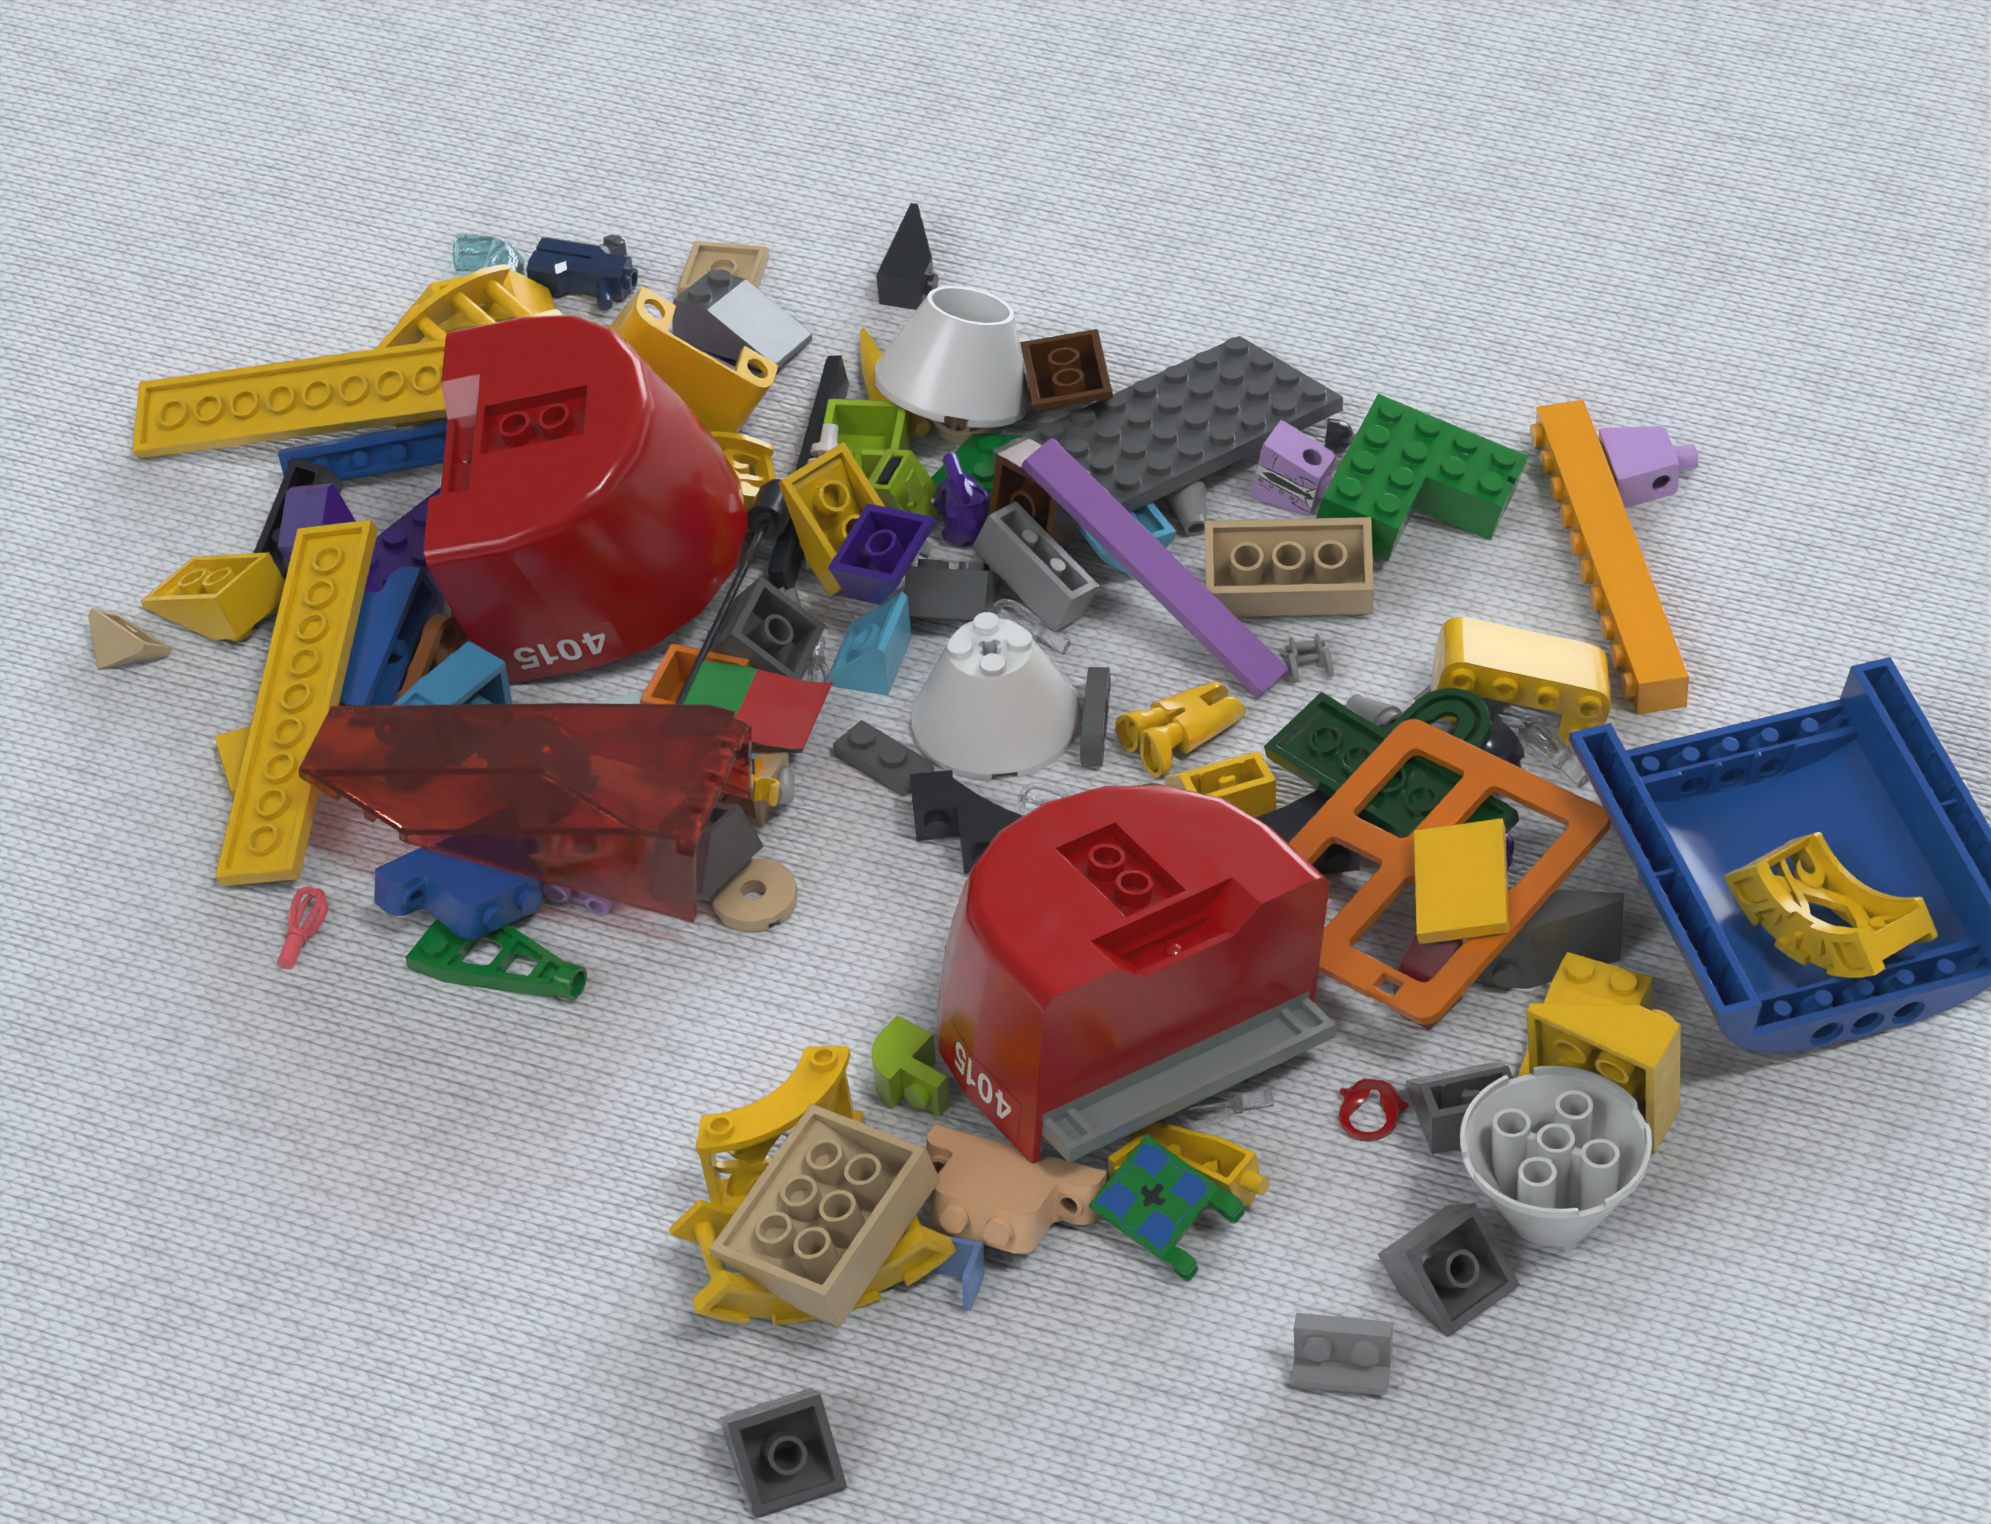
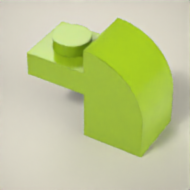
M897 1015L880 1032L872 1046L871 1054L876 1092L881 1101L892 1110L904 1098L915 1108L925 1109L940 1117L951 1105L948 1076L932 1068L936 1064L933 1034Z

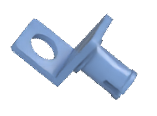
M947 1235L951 1238L956 1252L940 1266L932 1270L931 1273L962 1278L963 1309L971 1311L984 1278L983 1242Z

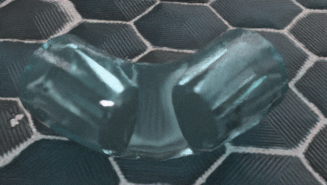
M456 234L453 244V263L456 271L476 272L483 267L488 268L506 264L511 270L525 276L523 257L510 243L494 236Z

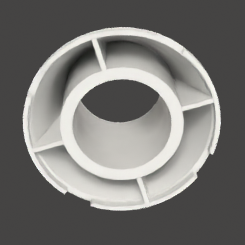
M947 286L930 291L878 360L874 369V374H876L875 385L886 398L914 414L942 423L945 416L967 419V427L990 428L1006 426L1021 420L1026 415L1030 403L1014 312L1000 298L976 289Z

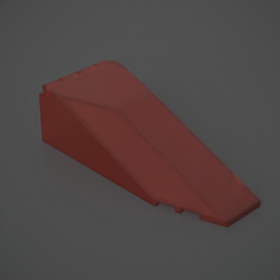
M539 703L331 706L298 770L301 779L338 801L341 797H344L362 808L365 819L374 823L378 818L399 832V840L406 844L694 923L697 917L696 851L690 849L696 848L707 824L706 819L710 817L720 792L749 799L751 795L752 727L742 720L735 719V711L713 705Z

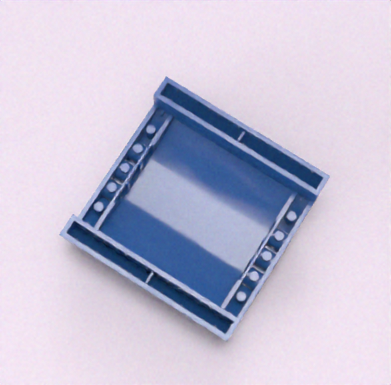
M1891 657L1851 666L1839 700L1625 750L1611 723L1570 732L1569 742L1719 1028L1730 1042L1743 1049L1760 1053L1806 1051L1924 1020L1947 1011L1991 987V828ZM1820 832L1838 861L1865 885L1891 896L1922 897L1938 937L1930 942L1911 943L1882 961L1886 969L1876 975L1861 978L1832 976L1826 974L1827 969L1812 963L1804 966L1774 946L1776 939L1761 924L1754 926L1749 921L1730 892L1723 876L1733 870L1742 868L1784 845L1791 839ZM1787 857L1785 859L1786 863L1789 867L1792 876L1794 877V872L1796 868L1792 863L1790 857ZM1775 865L1771 866L1772 873L1777 875ZM1808 903L1810 915L1831 925L1853 928L1851 924L1847 923L1829 908Z

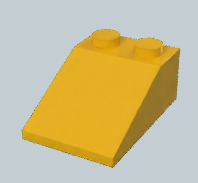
M844 442L778 482L807 562L829 597L840 591L841 587L828 567L868 503L885 507Z
M270 553L193 556L140 602L145 609L212 640L231 639L233 642H237L252 634L254 631L253 626L261 619L267 618L278 611L285 581Z
M1567 952L1550 984L1544 1003L1640 1005L1651 1010L1653 977ZM1528 1049L1517 1077L1530 1074Z

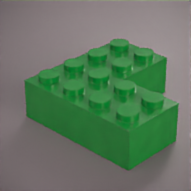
M1378 393L1322 497L1316 518L1371 517L1372 555L1386 562L1389 561L1415 509L1491 541L1517 489L1528 455Z

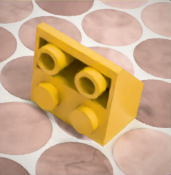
M1260 751L1239 754L1165 776L1166 785L1226 799L1255 818L1276 810V780Z

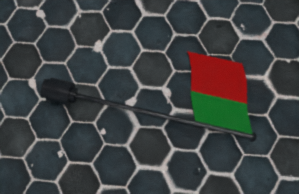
M772 479L763 484L747 513L749 519L748 526L756 534L667 721L660 724L659 729L664 736H672L675 732L719 737L770 751L803 752L833 682L798 680L748 666L705 661L763 537L776 538L782 535L791 518L778 483L781 479Z

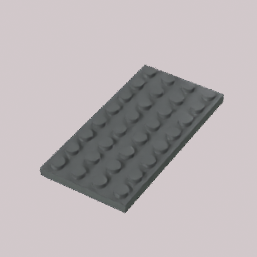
M1237 336L1228 339L1214 348L1200 352L1177 365L1167 367L1164 371L1145 380L1137 381L1134 385L1113 394L1111 399L1099 400L1087 407L1077 409L1059 420L1045 424L1041 428L1020 438L1012 439L1009 443L992 450L993 464L996 465L998 453L1029 438L1043 445L1053 437L1085 470L1091 472V476L1130 513L1261 450L1264 442L1280 420L1301 431L1343 411V396L1247 339Z

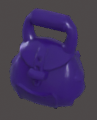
M948 453L943 457L947 477L945 480L938 482L939 490L933 505L938 510L937 514L943 517L945 528L941 534L944 541L955 543L959 546H968L975 542L988 517L991 497L986 489L980 487L973 476L962 470L958 455Z

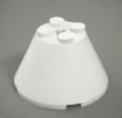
M983 612L976 615L972 622L960 627L947 642L946 647L915 699L911 723L917 746L935 765L943 770H952L953 774L961 777L992 780V775L1017 772L1018 777L1025 776L1057 760L1070 747L1076 737L1080 723V710L1074 689L1035 642L1031 633L1013 621L998 618L996 614L991 612Z
M1538 1066L1533 1067V1073L1510 1080L1505 1075L1489 1084L1473 1099L1466 1110L1461 1124L1460 1150L1464 1165L1473 1181L1508 1222L1509 1230L1531 1243L1554 1247L1559 1251L1575 1249L1579 1245V1241L1586 1238L1638 1186L1647 1171L1651 1158V1129L1649 1123L1646 1124L1637 1109V1101L1615 1082L1580 1068Z

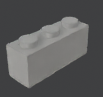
M1016 501L987 517L972 546L976 553L1054 632L1080 619L1099 587L1090 575Z

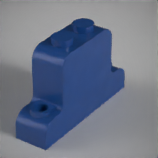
M401 567L388 577L381 591L377 593L364 592L340 698L343 708L350 710L357 721L365 728H375L380 717L391 707L437 596L438 590L421 567Z
M511 805L376 868L374 903L386 913L394 916H404L417 910H426L457 936L465 939H477L535 912L542 906L544 865H541L540 860L518 844L519 821L517 815L514 814V806Z

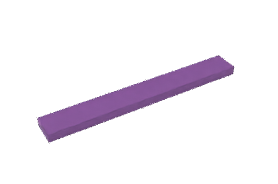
M1053 437L1024 460L1021 467L1257 699L1285 676L1289 669Z

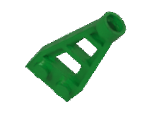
M438 919L433 922L405 957L409 969L446 983L554 998L560 996L571 1001L576 1000L581 995L587 981V971L584 967L563 961L509 924L482 936L491 939L502 947L501 951L489 965L463 962L462 960L480 938H461ZM518 955H523L538 963L528 976L506 972Z

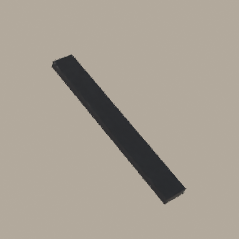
M832 355L826 358L795 471L805 466L809 459L817 458L812 456L810 451L812 444L819 443L828 400L846 399L849 381L842 355ZM791 518L783 534L776 539L768 568L770 582L777 589L783 586L786 590L795 587L804 551L800 549L799 538Z

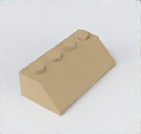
M1371 517L1205 521L1206 588L1235 617L1373 614L1374 585Z

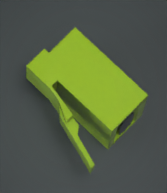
M886 449L869 478V482L885 507L935 517L938 510L930 500L938 487L912 450Z

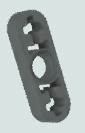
M1088 667L1080 738L1081 765L1103 766L1111 690L1110 667Z

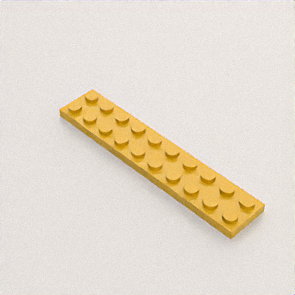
M445 339L139 382L132 452L141 459L447 417L441 385Z
M372 520L297 529L215 876L222 886L300 879L378 533V528Z

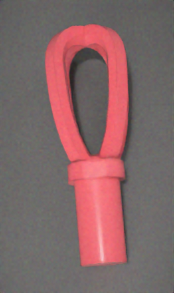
M302 887L296 891L289 911V929L285 936L286 941L277 960L278 965L284 969H292L302 946L306 944L308 937L312 936L319 929L327 915L328 903L324 897L325 892L320 888ZM308 894L300 904L302 896ZM315 898L316 901L302 927L299 928L307 905ZM319 908H320V911H319V913H318V915H317L315 921L313 922V920H314V918H315V916H316V914H317V912H318V910H319Z

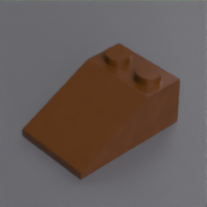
M1098 329L1020 342L1030 402L1034 412L1113 398Z
M1029 438L998 453L988 516L1016 501L1067 551L1079 523L1021 467L1024 460L1042 445Z

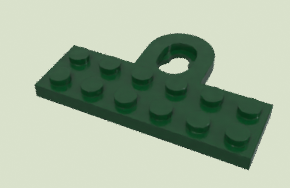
M1458 688L1439 689L1423 695L1386 730L1321 691L1264 746L1267 758L1332 797L1400 723L1406 720L1417 719L1431 725L1438 719L1446 716L1456 717L1460 722L1454 730V737L1482 750L1485 749L1490 738L1492 723L1485 702L1476 694ZM1413 756L1366 805L1359 815L1399 838L1408 837L1462 779V776L1422 756ZM1491 794L1465 823L1503 818L1505 833L1507 834L1519 822L1517 809Z

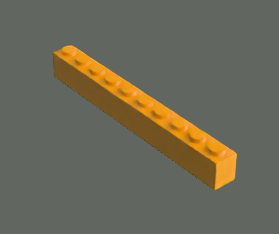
M1584 400L1536 407V423L1530 425L1532 445L1534 448H1540V465L1543 474L1550 475L1551 497L1553 501L1560 502L1561 524L1564 529L1569 528L1570 530L1569 541L1573 556L1579 555L1580 557L1579 567L1582 582L1590 584L1592 609L1594 612L1599 611L1601 614V633L1605 641L1610 640L1611 659L1614 669H1621V684L1624 697L1632 699L1637 714L1687 707L1689 675Z

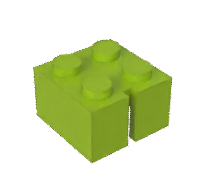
M828 400L823 424L829 423L839 426L837 443L844 442L868 480L886 449L909 450L911 432L908 410L896 405L892 401Z

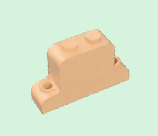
M936 1124L927 1134L926 1149L940 1179L932 1191L930 1226L937 1232L958 1238L982 1241L985 1246L1010 1253L1024 1254L1036 1248L1054 1222L1063 1221L1075 1225H1088L1094 1223L1099 1218V1215L1091 1210L1088 1205L1106 1184L1107 1171L1074 1162L1069 1163L1067 1160L1041 1153L1040 1161L1031 1164L1015 1146Z

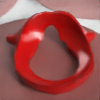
M1365 1078L1357 1081L1349 1088L1340 1089V1094L1344 1096V1101L1339 1111L1338 1120L1344 1131L1359 1141L1371 1142L1380 1140L1391 1135L1397 1125L1400 1111L1408 1108L1409 1104L1401 1099L1390 1083L1383 1080ZM1371 1090H1377L1380 1093V1103L1383 1105L1386 1123L1377 1131H1360L1351 1125L1350 1116L1368 1098Z

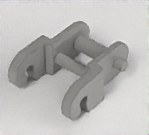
M1315 634L1313 641L1295 643L1293 637L1289 638V645L1285 646V650L1290 652L1288 653V666L1293 682H1299V662L1318 660L1320 666L1325 667L1327 676L1334 677L1333 662L1329 648H1323L1325 647V640L1321 641L1319 634ZM1316 650L1315 654L1298 655L1299 651Z

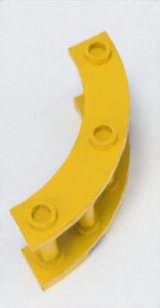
M506 264L488 268L483 267L445 286L420 305L412 306L406 312L404 319L395 326L376 349L418 343L425 336L431 341L446 339L447 333L438 325L459 312L463 313L476 326L496 323L495 320L477 306L478 304L496 301L515 319L525 316H554L563 314L557 309L532 313L502 286L510 270ZM444 417L430 420L393 424V426H395L396 428H401L406 426L445 420L448 418Z
M699 1199L669 1227L672 1236L698 1243L711 1282L692 1298L698 1314L717 1320L748 1324L750 1317L772 1318L774 1325L819 1319L795 1308L750 1277L729 1272L725 1262L711 1253L710 1247L738 1208L716 1205ZM916 1215L904 1232L905 1235L900 1238L852 1311L881 1300V1291L903 1280L909 1286L940 1266L956 1252L951 1238L922 1226Z

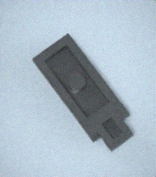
M863 720L859 721L833 743L834 755L900 796L911 793L909 774L934 772V767L928 759Z

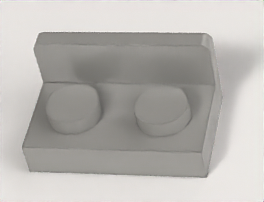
M1296 1313L1294 1323V1362L1291 1375L1292 1386L1381 1396L1388 1393L1392 1363V1322Z

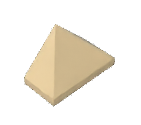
M91 608L88 618L98 670L169 657L171 648L121 614Z

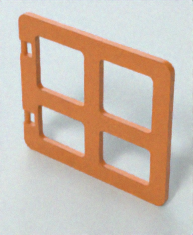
M1410 719L1400 723L1288 843L1311 865L1332 844H1340L1381 865L1331 922L1324 927L1319 972L1368 998L1372 997L1386 1004L1391 1010L1418 1024L1429 1025L1439 1021L1606 835L1611 827L1608 815L1602 806L1421 720ZM1413 756H1422L1463 776L1415 830L1464 824L1491 794L1495 793L1501 794L1568 827L1518 884L1508 890L1510 933L1468 938L1430 981L1424 983L1352 947L1406 886L1415 883L1414 831L1408 837L1399 838L1357 817ZM1385 980H1388L1401 988L1394 995H1391L1378 987Z

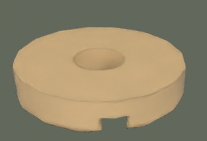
M752 858V862L748 867L736 872L723 885L722 891L710 899L714 913L719 916L720 921L727 927L742 932H760L770 929L769 924L775 923L778 920L781 924L790 917L797 905V884L792 872L781 863L766 858ZM751 892H760L764 894L763 896L757 899H748L744 897L745 895Z

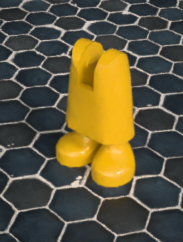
M1214 681L1152 702L1149 710L1126 712L1116 718L1115 730L1122 747L1129 753L1140 750L1145 769L1154 778H1159L1166 775L1172 768V749L1174 747L1181 754L1189 753L1238 722L1245 715L1246 708L1236 696L1228 697V689L1221 682Z

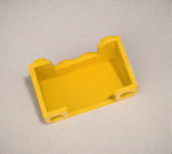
M641 286L608 328L617 331L639 353L657 374L685 401L709 432L719 431L738 434L774 382L778 365L744 346L740 351L735 370L729 368L669 333L668 330L676 305ZM651 304L660 311L662 318L652 317L646 311L644 305ZM748 363L754 364L762 370L759 377L754 376L749 371Z
M1467 617L1451 618L1444 622L1440 629L1435 645L1430 692L1445 688H1458L1470 691L1479 697L1562 714L1558 725V736L1565 745L1570 747V732L1606 723L1611 710L1608 663L1605 652L1598 646ZM1446 716L1440 718V720L1455 722L1457 718Z

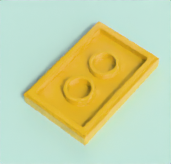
M1503 818L1414 830L1416 932L1419 944L1510 933L1506 833Z

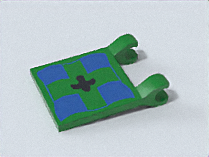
M1147 1134L1088 1205L1091 1210L1161 1260L1184 1281H1190L1198 1272L1197 1262L1193 1256L1177 1247L1176 1244L1205 1208L1210 1205L1232 1224L1237 1223L1245 1213L1243 1203L1238 1197L1213 1183Z

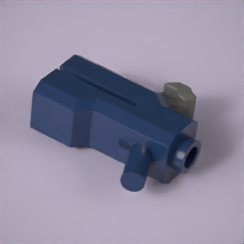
M613 234L604 237V243L600 245L546 236L542 237L536 246V250H534L528 260L526 268L527 277L549 288L551 295L560 296L568 292L597 296V306L602 311L612 308V298L624 300L630 290L633 291L636 288L638 270L633 268L631 256H627L625 240L621 236Z

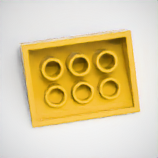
M1531 1003L1527 1009L1529 1073H1533V1067L1568 1066L1599 1074L1615 1082L1637 1101V1109L1646 1124L1649 1123L1652 1136L1651 1154L1655 1155L1680 1112L1681 1024L1677 1023L1673 1017L1664 1011L1657 1009L1651 1011L1640 1005Z

